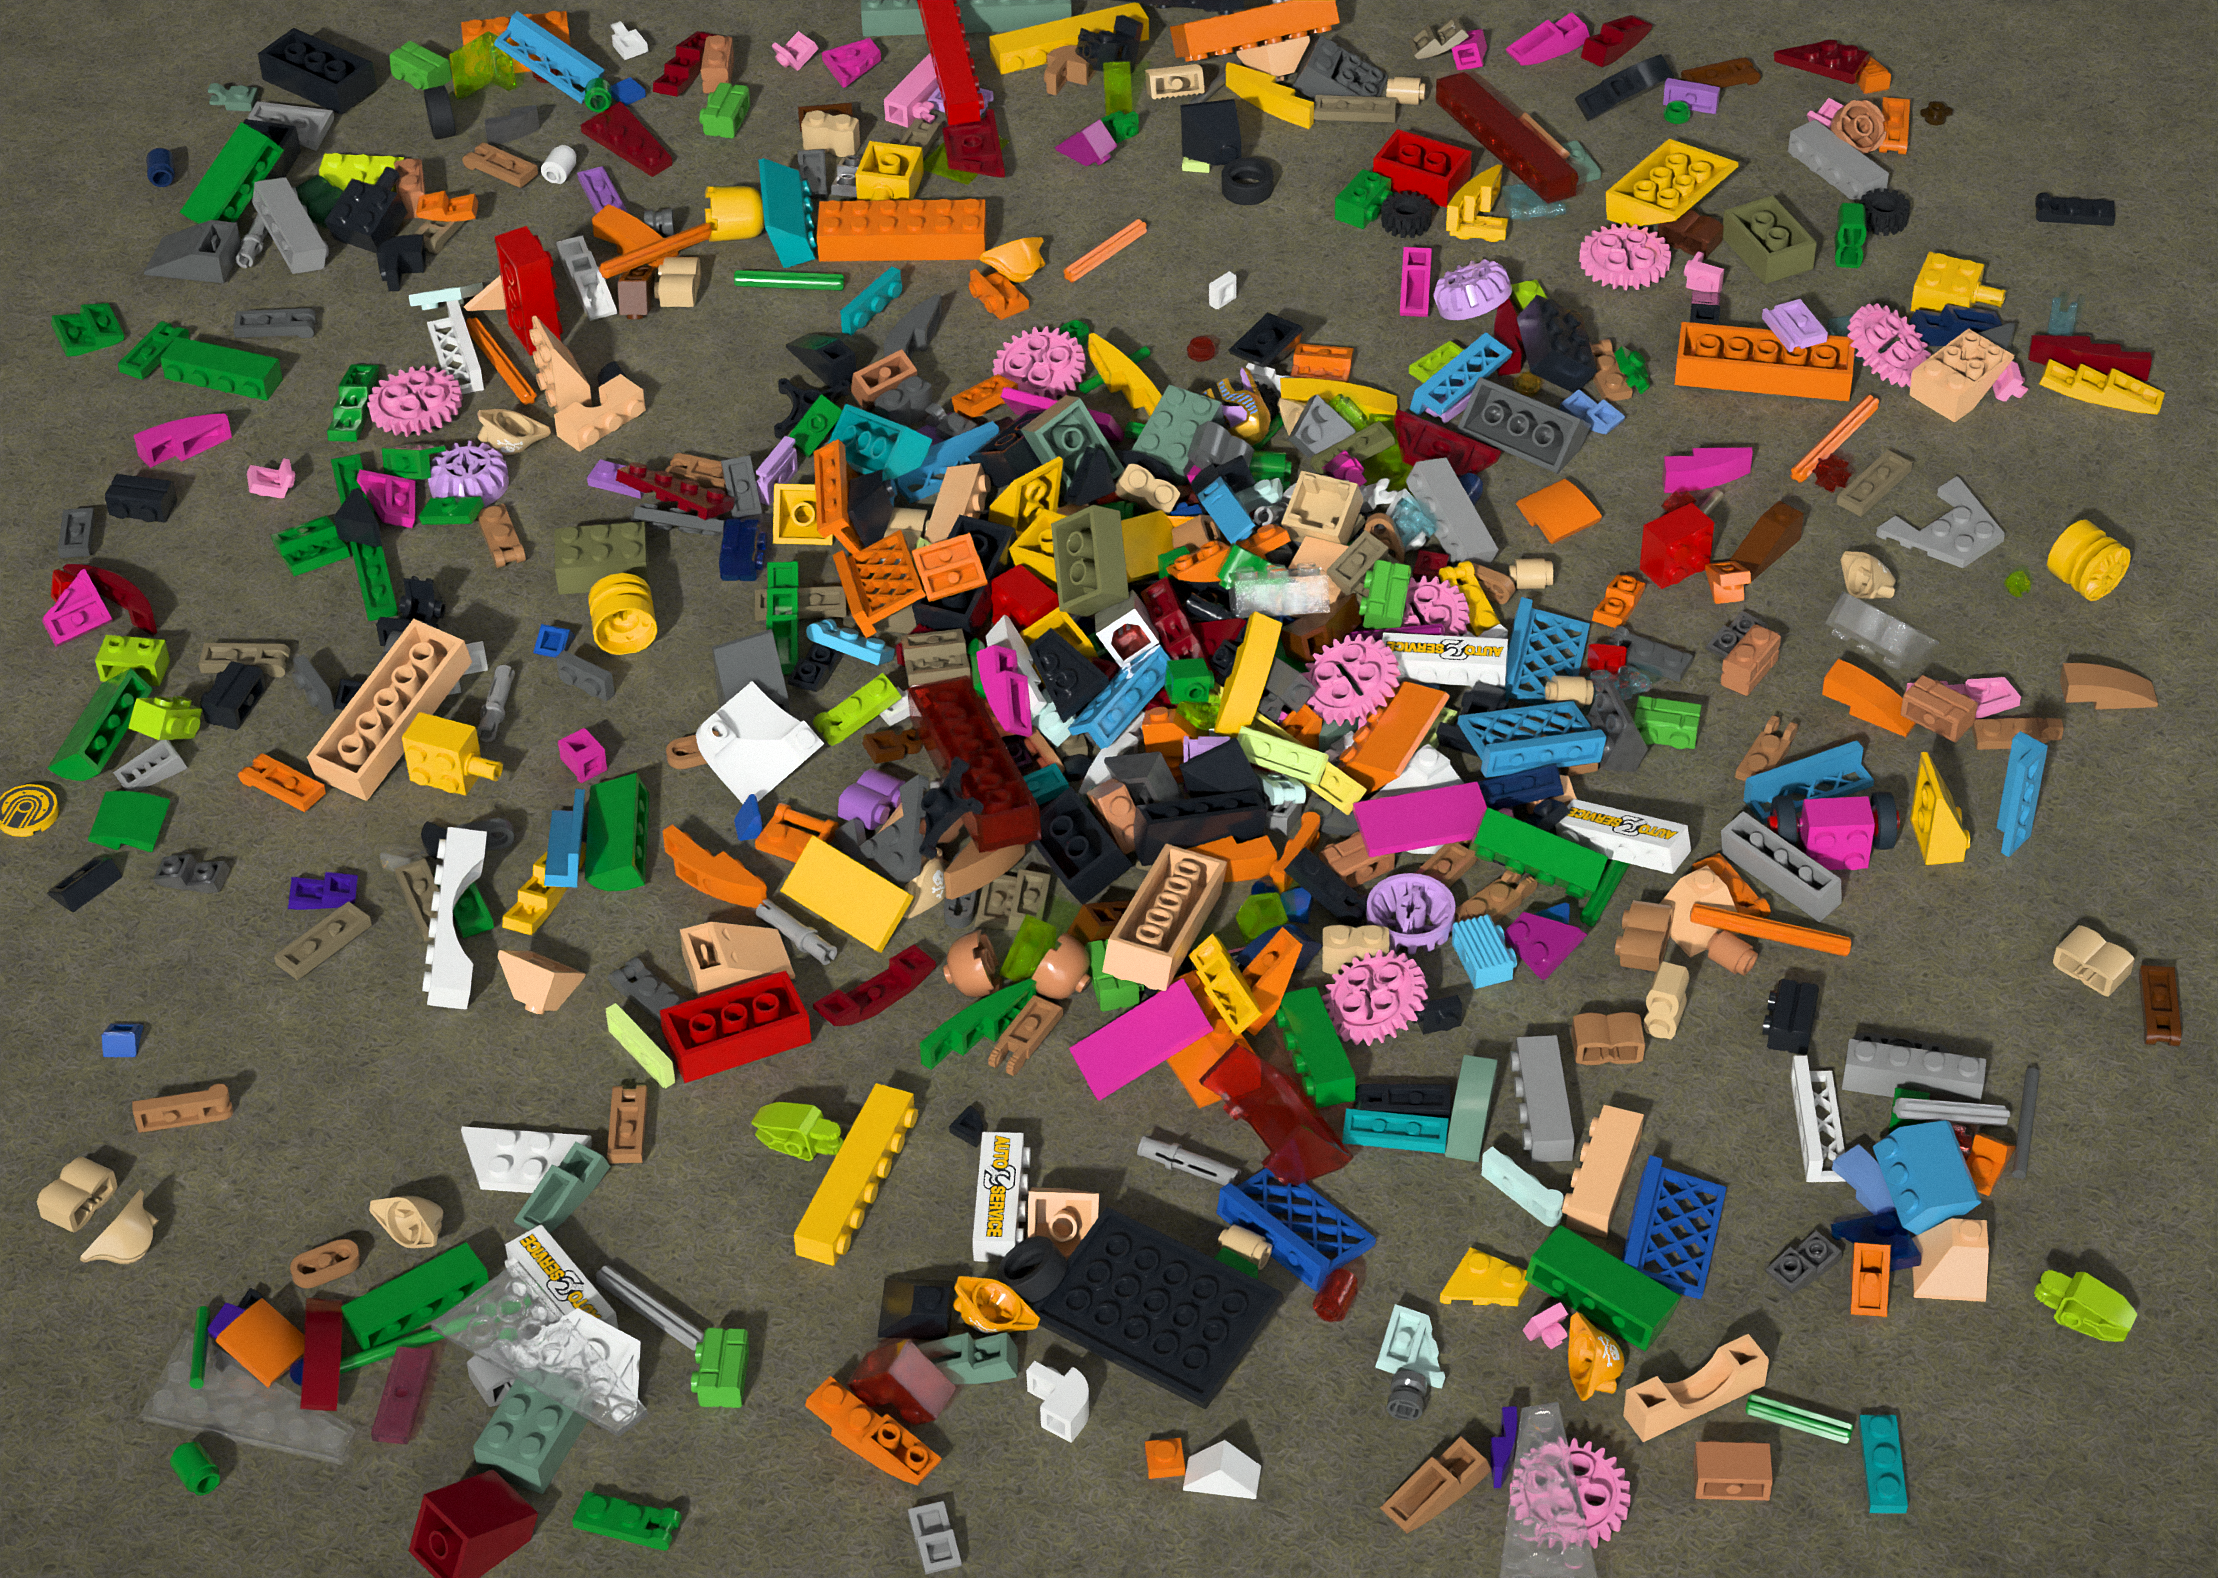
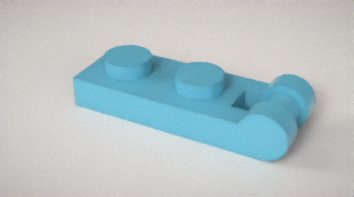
M824 619L810 624L806 629L807 637L811 641L879 666L893 660L895 649L886 646L883 640L864 638L859 636V632L854 629L837 628L836 623L832 619Z

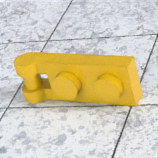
M1470 561L1460 562L1454 568L1447 566L1439 570L1441 583L1449 580L1450 586L1457 585L1459 592L1465 596L1470 610L1468 614L1470 623L1465 624L1467 631L1478 637L1484 631H1488L1500 624L1474 575V567ZM1461 579L1463 585L1459 586L1456 580Z

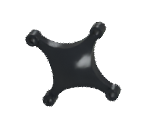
M781 378L778 381L779 393L786 394L791 399L793 408L790 415L784 421L775 424V437L783 439L788 431L794 429L821 394L834 404L841 396L849 395L850 382L848 380H841L835 387L819 391L816 389H799L793 386L787 378Z
M955 757L952 760L950 771L939 789H930L924 795L921 802V808L926 812L924 817L926 833L924 841L919 848V853L929 860L935 858L937 854L935 846L939 838L964 813L973 812L974 814H980L984 808V804L974 797L969 799L963 798L960 783L961 776L968 770L969 764L960 757Z

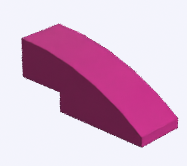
M1571 12L1555 24L1546 20L1505 50L1521 66L1533 65L1577 49L1584 44L1585 39L1590 37L1587 25Z
M1403 248L1400 316L1428 317L1432 248Z
M225 413L183 418L149 428L134 435L138 456L150 468L174 456L182 462L232 438L228 416Z
M1752 447L1693 448L1692 456H1664L1662 473L1664 493L1702 490L1725 484L1750 473Z
M991 645L976 652L982 686L997 720L1006 732L1026 737L1032 736L1028 677L1018 674L1016 650Z

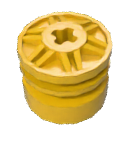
M2080 520L2069 526L2056 540L2048 555L2047 566L2052 574L2063 582L2071 584V587L2086 599L2096 601L2110 593L2119 584L2129 567L2131 555L2129 549L2118 543L2115 539L2107 537L2106 533L2088 520Z
M627 573L611 574L598 580L591 587L588 601L594 641L602 650L616 655L636 653L646 649L654 641L657 634V625L651 589L644 579Z

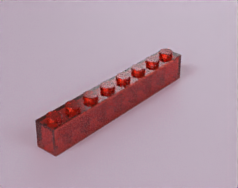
M1465 71L1437 79L1436 103L1542 200L1549 204L1576 196V187L1579 180L1578 172Z

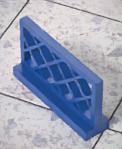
M1649 1155L1640 1178L1621 1261L1673 1292L1701 1299L1727 1187L1661 1167L1663 1159ZM1663 1181L1677 1184L1682 1191L1670 1195L1663 1186ZM1704 1192L1716 1196V1200L1704 1206L1696 1194ZM1688 1198L1696 1210L1684 1214L1676 1202ZM1668 1206L1676 1218L1664 1222L1657 1210ZM1701 1216L1709 1226V1229L1698 1233L1690 1221ZM1682 1225L1690 1236L1678 1241L1670 1229ZM1662 1233L1670 1244L1658 1249L1650 1237ZM1696 1243L1703 1255L1692 1259L1684 1247ZM1676 1251L1684 1263L1672 1268L1664 1255ZM1655 1259L1663 1269V1272L1656 1274L1643 1270L1644 1263ZM1690 1270L1697 1280V1285L1694 1286L1683 1282L1678 1274Z
M1278 1162L1273 1163L1236 1187L1228 1183L1220 1188L1216 1214L1231 1226L1236 1224L1265 1237L1266 1242L1272 1244L1270 1256L1315 1292L1326 1285L1329 1275L1371 1249L1376 1243V1238ZM1277 1176L1286 1183V1186L1267 1185V1181ZM1245 1194H1262V1201H1253ZM1267 1195L1285 1196L1286 1203L1267 1202ZM1291 1197L1305 1198L1311 1203V1206L1292 1204ZM1269 1212L1287 1214V1221L1278 1220ZM1292 1214L1311 1216V1223L1292 1221ZM1316 1216L1330 1217L1336 1222V1225L1319 1224L1316 1222ZM1294 1232L1312 1233V1240H1303ZM1317 1234L1336 1235V1242L1317 1241ZM1341 1236L1356 1237L1361 1242L1357 1244L1342 1243ZM1319 1251L1335 1252L1337 1257L1330 1261Z

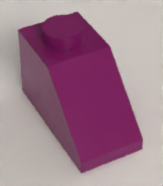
M1101 119L1071 135L1058 144L1055 149L1087 167L1094 162L1099 166L1110 159L1111 155L1109 152L1118 146Z

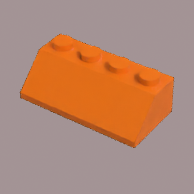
M566 11L523 14L571 47ZM497 17L486 20L474 19L461 22L468 78L532 71L494 45L495 40L507 29L511 17ZM510 37L506 40L512 46H519V43ZM528 54L529 58H531L532 60L541 61V58H539L538 56L534 54Z
M1404 681L1399 686L1392 688L1395 694L1394 697L1384 698L1387 703L1386 707L1380 705L1376 707L1377 715L1372 714L1370 711L1367 713V722L1352 736L1354 742L1342 752L1339 757L1341 762L1337 767L1367 789L1362 797L1400 777L1450 696L1445 691Z
M1197 970L1173 978L1170 985L1182 978L1185 980L1214 1030L1166 1059V1061L1200 1109L1259 1085V1058L1241 1033L1236 1036L1205 992L1204 988L1206 986L1196 973Z

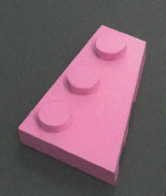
M2005 677L1967 679L1965 684L1948 685L1947 681H1940L1946 687L1960 694H1966L1978 703L1975 719L2020 706L2021 696ZM1907 683L1906 691L1912 685L1914 686L1915 683Z

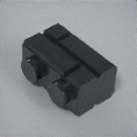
M116 474L105 493V501L109 515L116 518L141 519L145 522L156 521L166 523L177 503V496L172 481Z
M231 661L223 672H218L214 686L201 697L200 707L203 710L205 721L209 724L222 725L225 728L238 730L267 689L263 670L259 667L251 665L246 667L242 663Z
M1781 979L1779 980L1777 991L1770 990L1767 1010L1773 1011L1772 1016L1765 1015L1762 1035H1768L1767 1047L1769 1049L1784 1052L1787 1050L1790 1053L1801 1055L1808 1053L1818 1000V985L1805 982L1798 984L1797 981Z

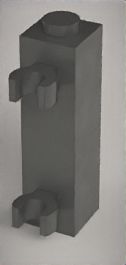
M1274 656L1264 687V691L1269 695L1260 699L1257 710L1263 713L1267 719L1274 722L1279 718L1283 705L1297 713L1315 692L1316 688L1301 673ZM1219 673L1215 681L1224 687L1227 677Z

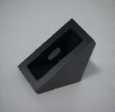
M1086 447L1063 501L1077 506H1082L1116 491L1105 453L1100 449Z
M359 488L353 489L334 516L338 539L373 547L382 546L376 518Z

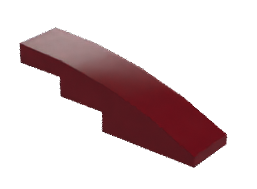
M697 31L676 46L675 57L664 64V74L653 82V92L678 97L685 91L701 72L706 38L708 36H715V34Z
M2031 335L2028 360L2046 365L2048 360L2051 359L2076 371L2079 365L2083 364L2105 375H2108L2113 368L2142 381H2148L2152 362L2151 352H2121L2120 344H2091L2090 336Z
M1165 576L1141 591L1140 593L1152 624L1159 632L1164 647L1172 660L1203 658L1207 668H1211L1199 638L1169 579Z

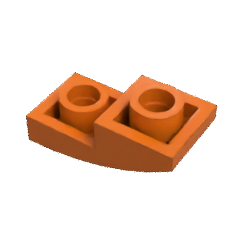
M1617 574L1607 586L1605 598L1594 609L1592 621L1613 628L1624 626L1639 602L1646 583L1637 581L1628 575L1621 576Z

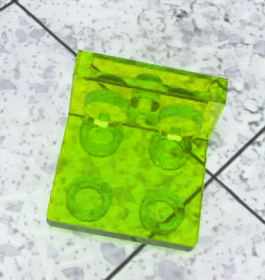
M487 31L449 55L456 98L463 99L490 82L507 91L517 87L512 57L494 45L495 40L498 38L497 35Z

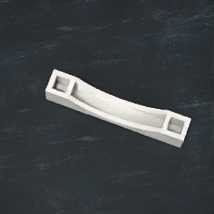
M448 827L446 839H439L437 858L443 859V865L436 866L434 884L440 885V892H433L431 911H437V918L430 919L428 937L434 938V945L428 944L425 964L431 965V972H424L422 991L428 992L427 1005L467 1009L471 990L473 963L466 956L456 938L452 911L459 897L469 885L481 877L487 836L485 831Z

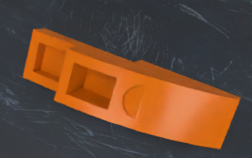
M1269 524L1260 527L1256 534L1245 540L1236 541L1235 544L1266 559L1265 554L1291 540L1287 530L1276 524ZM1219 540L1207 542L1200 547L1201 550L1175 559L1174 564L1166 567L1167 572L1175 578L1184 581H1221L1215 574L1230 547Z
M673 824L662 831L665 852L674 859L675 874L680 879L703 893L729 903L757 908L761 903L766 907L763 903V900L767 899V886L761 877L754 876L745 869L741 861L733 859L724 851L714 857L708 849H702L693 841L688 833L681 832Z
M831 1376L806 1399L805 1406L832 1428L831 1436L873 1465L900 1480L918 1486L942 1460L941 1457L887 1413L880 1417Z

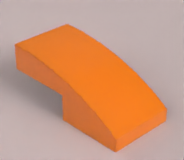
M445 191L419 196L416 214L418 218L433 221L453 222L476 219L479 201L475 193L449 199Z

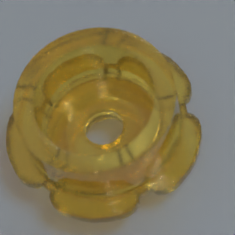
M1530 372L1521 373L1519 378L1516 377L1513 380L1515 392L1524 396L1533 397L1540 389L1541 380Z

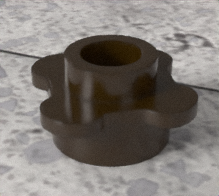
M1934 101L1930 102L1926 109H1921L1920 115L1925 117V121L1935 126L1944 124L1947 116H1951L1953 113L1950 107H1945L1943 103Z

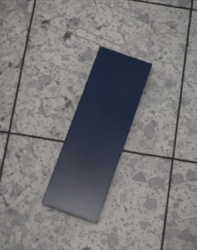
M1557 764L1478 782L1486 806L1493 810L1564 795Z

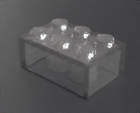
M1316 563L1297 564V569H1286L1285 565L1281 564L1268 565L1265 571H1255L1254 567L1244 566L1237 567L1236 572L1228 573L1230 610L1236 618L1249 617L1254 611L1265 616L1330 612L1328 574L1320 567H1316Z

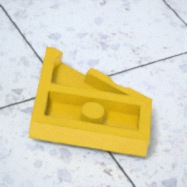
M1470 1247L1442 1290L1440 1302L1451 1304V1300H1473V1305L1497 1303L1501 1306H1518L1531 1283L1524 1280L1527 1270Z

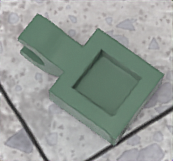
M212 83L208 88V93L216 94L211 96L209 104L225 105L226 110L252 111L258 97V90L254 87L240 85L231 86L227 90L218 83Z

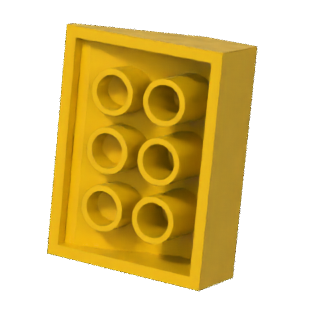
M1668 139L1606 191L1607 220L1620 225L1626 223L1629 228L1635 224L1637 226L1676 221L1738 168V162Z

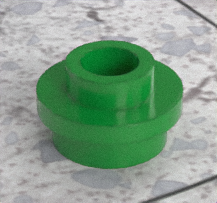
M1672 101L1664 109L1663 117L1670 123L1682 124L1690 119L1691 112L1685 102Z

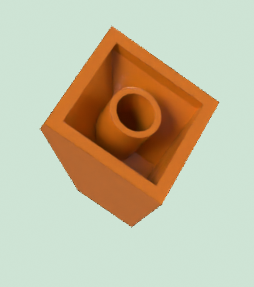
M1156 707L1145 712L1142 722L1146 753L1161 752L1163 758L1184 756V736H1189V739L1198 740V736L1210 737L1209 729L1215 728L1216 720L1180 709Z

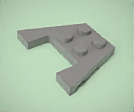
M1957 476L1940 486L1937 493L1938 497L1955 507L1953 510L1920 531L1899 517L1894 516L1877 527L1876 536L1885 540L1887 537L1900 541L1901 546L1909 549L1912 547L1922 549L1928 552V556L1961 568L1966 567L2004 542L2005 536L2002 529Z

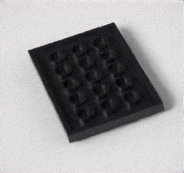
M1106 1206L1068 1258L1065 1276L1058 1287L1048 1296L1037 1301L1032 1310L1040 1318L1038 1325L1206 1410L1284 1298L1282 1291Z

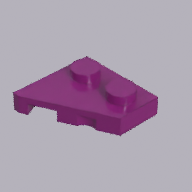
M1522 912L1504 932L1507 943L1542 980L1547 979L1588 935L1578 927L1527 912Z

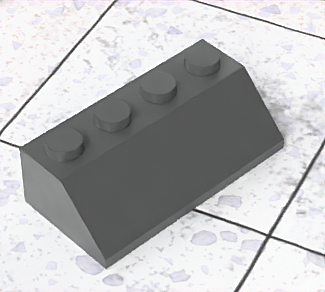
M1479 377L1456 431L1559 474L1581 450L1592 424Z

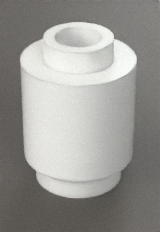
M566 145L554 148L541 166L543 177L551 183L562 184L576 165L575 151Z

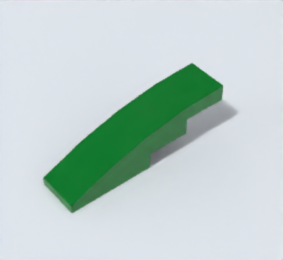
M350 365L338 386L339 398L333 407L334 419L327 430L328 441L357 442L368 416L369 408L367 403L370 402L368 395L373 394L372 388L376 387L379 365Z
M798 561L767 562L766 630L771 629L773 632L783 675H791L799 660Z
M1030 978L999 990L970 1005L944 1022L920 1042L921 1064L932 1070L952 1050L964 1056L984 1036L996 1042L1033 995H1036V981Z

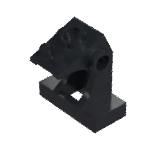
M1122 14L1116 16L1113 33L1102 30L1099 31V34L1081 28L1075 52L1090 63L1094 70L1106 72L1108 68H1112L1123 74L1130 75L1134 72L1144 23Z
M412 576L411 579H403L405 595L401 597L399 604L402 616L400 619L379 617L376 627L380 646L386 645L387 639L393 630L404 632L413 619L423 621L422 623L439 629L437 622L439 618H443L445 615L446 602L438 592L433 579L426 578V581L419 580L416 576Z
M1476 681L1471 690L1467 689L1464 692L1460 715L1509 709V702L1505 701L1506 690ZM1440 722L1436 731L1439 745L1479 757L1457 723L1455 726ZM1472 725V727L1483 731L1487 729L1480 725Z

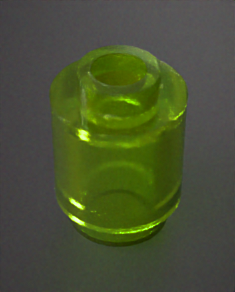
M1339 394L1329 401L1328 405L1356 430L1355 433L1367 427L1368 417L1349 397Z

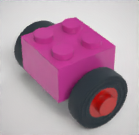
M1887 791L1873 793L1870 801L1868 796L1804 799L1801 818H1797L1791 796H1776L1772 799L1770 816L1767 818V828L1794 847H1796L1797 833L1799 832V850L1827 870H1858L1868 868L1872 842L1875 849L1887 850L1894 848L1897 830L1900 826L1899 812L1896 810L1894 797L1891 792Z

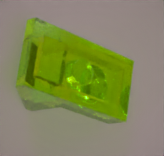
M1130 62L1103 63L1106 116L1119 110L1124 114L1132 112Z
M1026 914L999 974L1018 983L1030 978L1032 979L1049 949H1055L1056 927Z

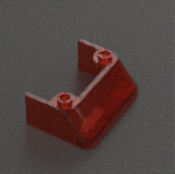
M1235 1042L1198 1080L1201 1085L1223 1099L1226 1103L1223 1109L1230 1117L1236 1121L1242 1118L1251 1125L1271 1151L1261 1162L1262 1165L1272 1171L1274 1176L1287 1186L1291 1183L1297 1186L1340 1170L1354 1158L1300 1087L1287 1074L1239 1043Z

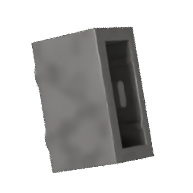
M1606 680L1585 718L1593 730L1601 729L1606 735L1602 759L1599 762L1602 769L1634 772L1637 770L1648 748L1614 683L1611 680Z
M1161 752L1105 757L1104 763L1112 779L1114 778L1125 784L1135 807L1138 805L1185 799Z

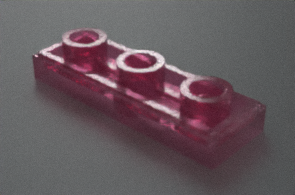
M408 1347L396 1348L371 1431L372 1441L397 1444L409 1443L433 1361L432 1350Z

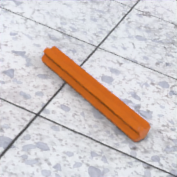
M1136 219L1067 266L1064 269V278L1070 282H1075L1144 235L1147 232L1146 223Z

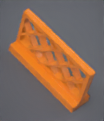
M837 439L814 451L817 531L823 538L833 534L853 555L865 549L847 513L850 480L860 476L846 462L845 445ZM869 559L861 562L860 564H866Z
M901 529L850 557H847L843 550L832 555L851 614L866 638L877 633L874 623L926 596L909 546ZM895 545L892 550H888L889 547ZM869 559L866 564H860L861 562ZM880 559H885L882 564H877ZM897 559H901L898 565H893ZM870 573H875L871 579H866ZM886 573H891L887 579H883ZM902 574H907L903 580H898ZM875 588H880L876 594H872ZM892 588L896 589L892 595H887ZM907 589H914L911 592L904 595ZM881 603H885L884 606H882L881 608L877 609L878 606H879Z

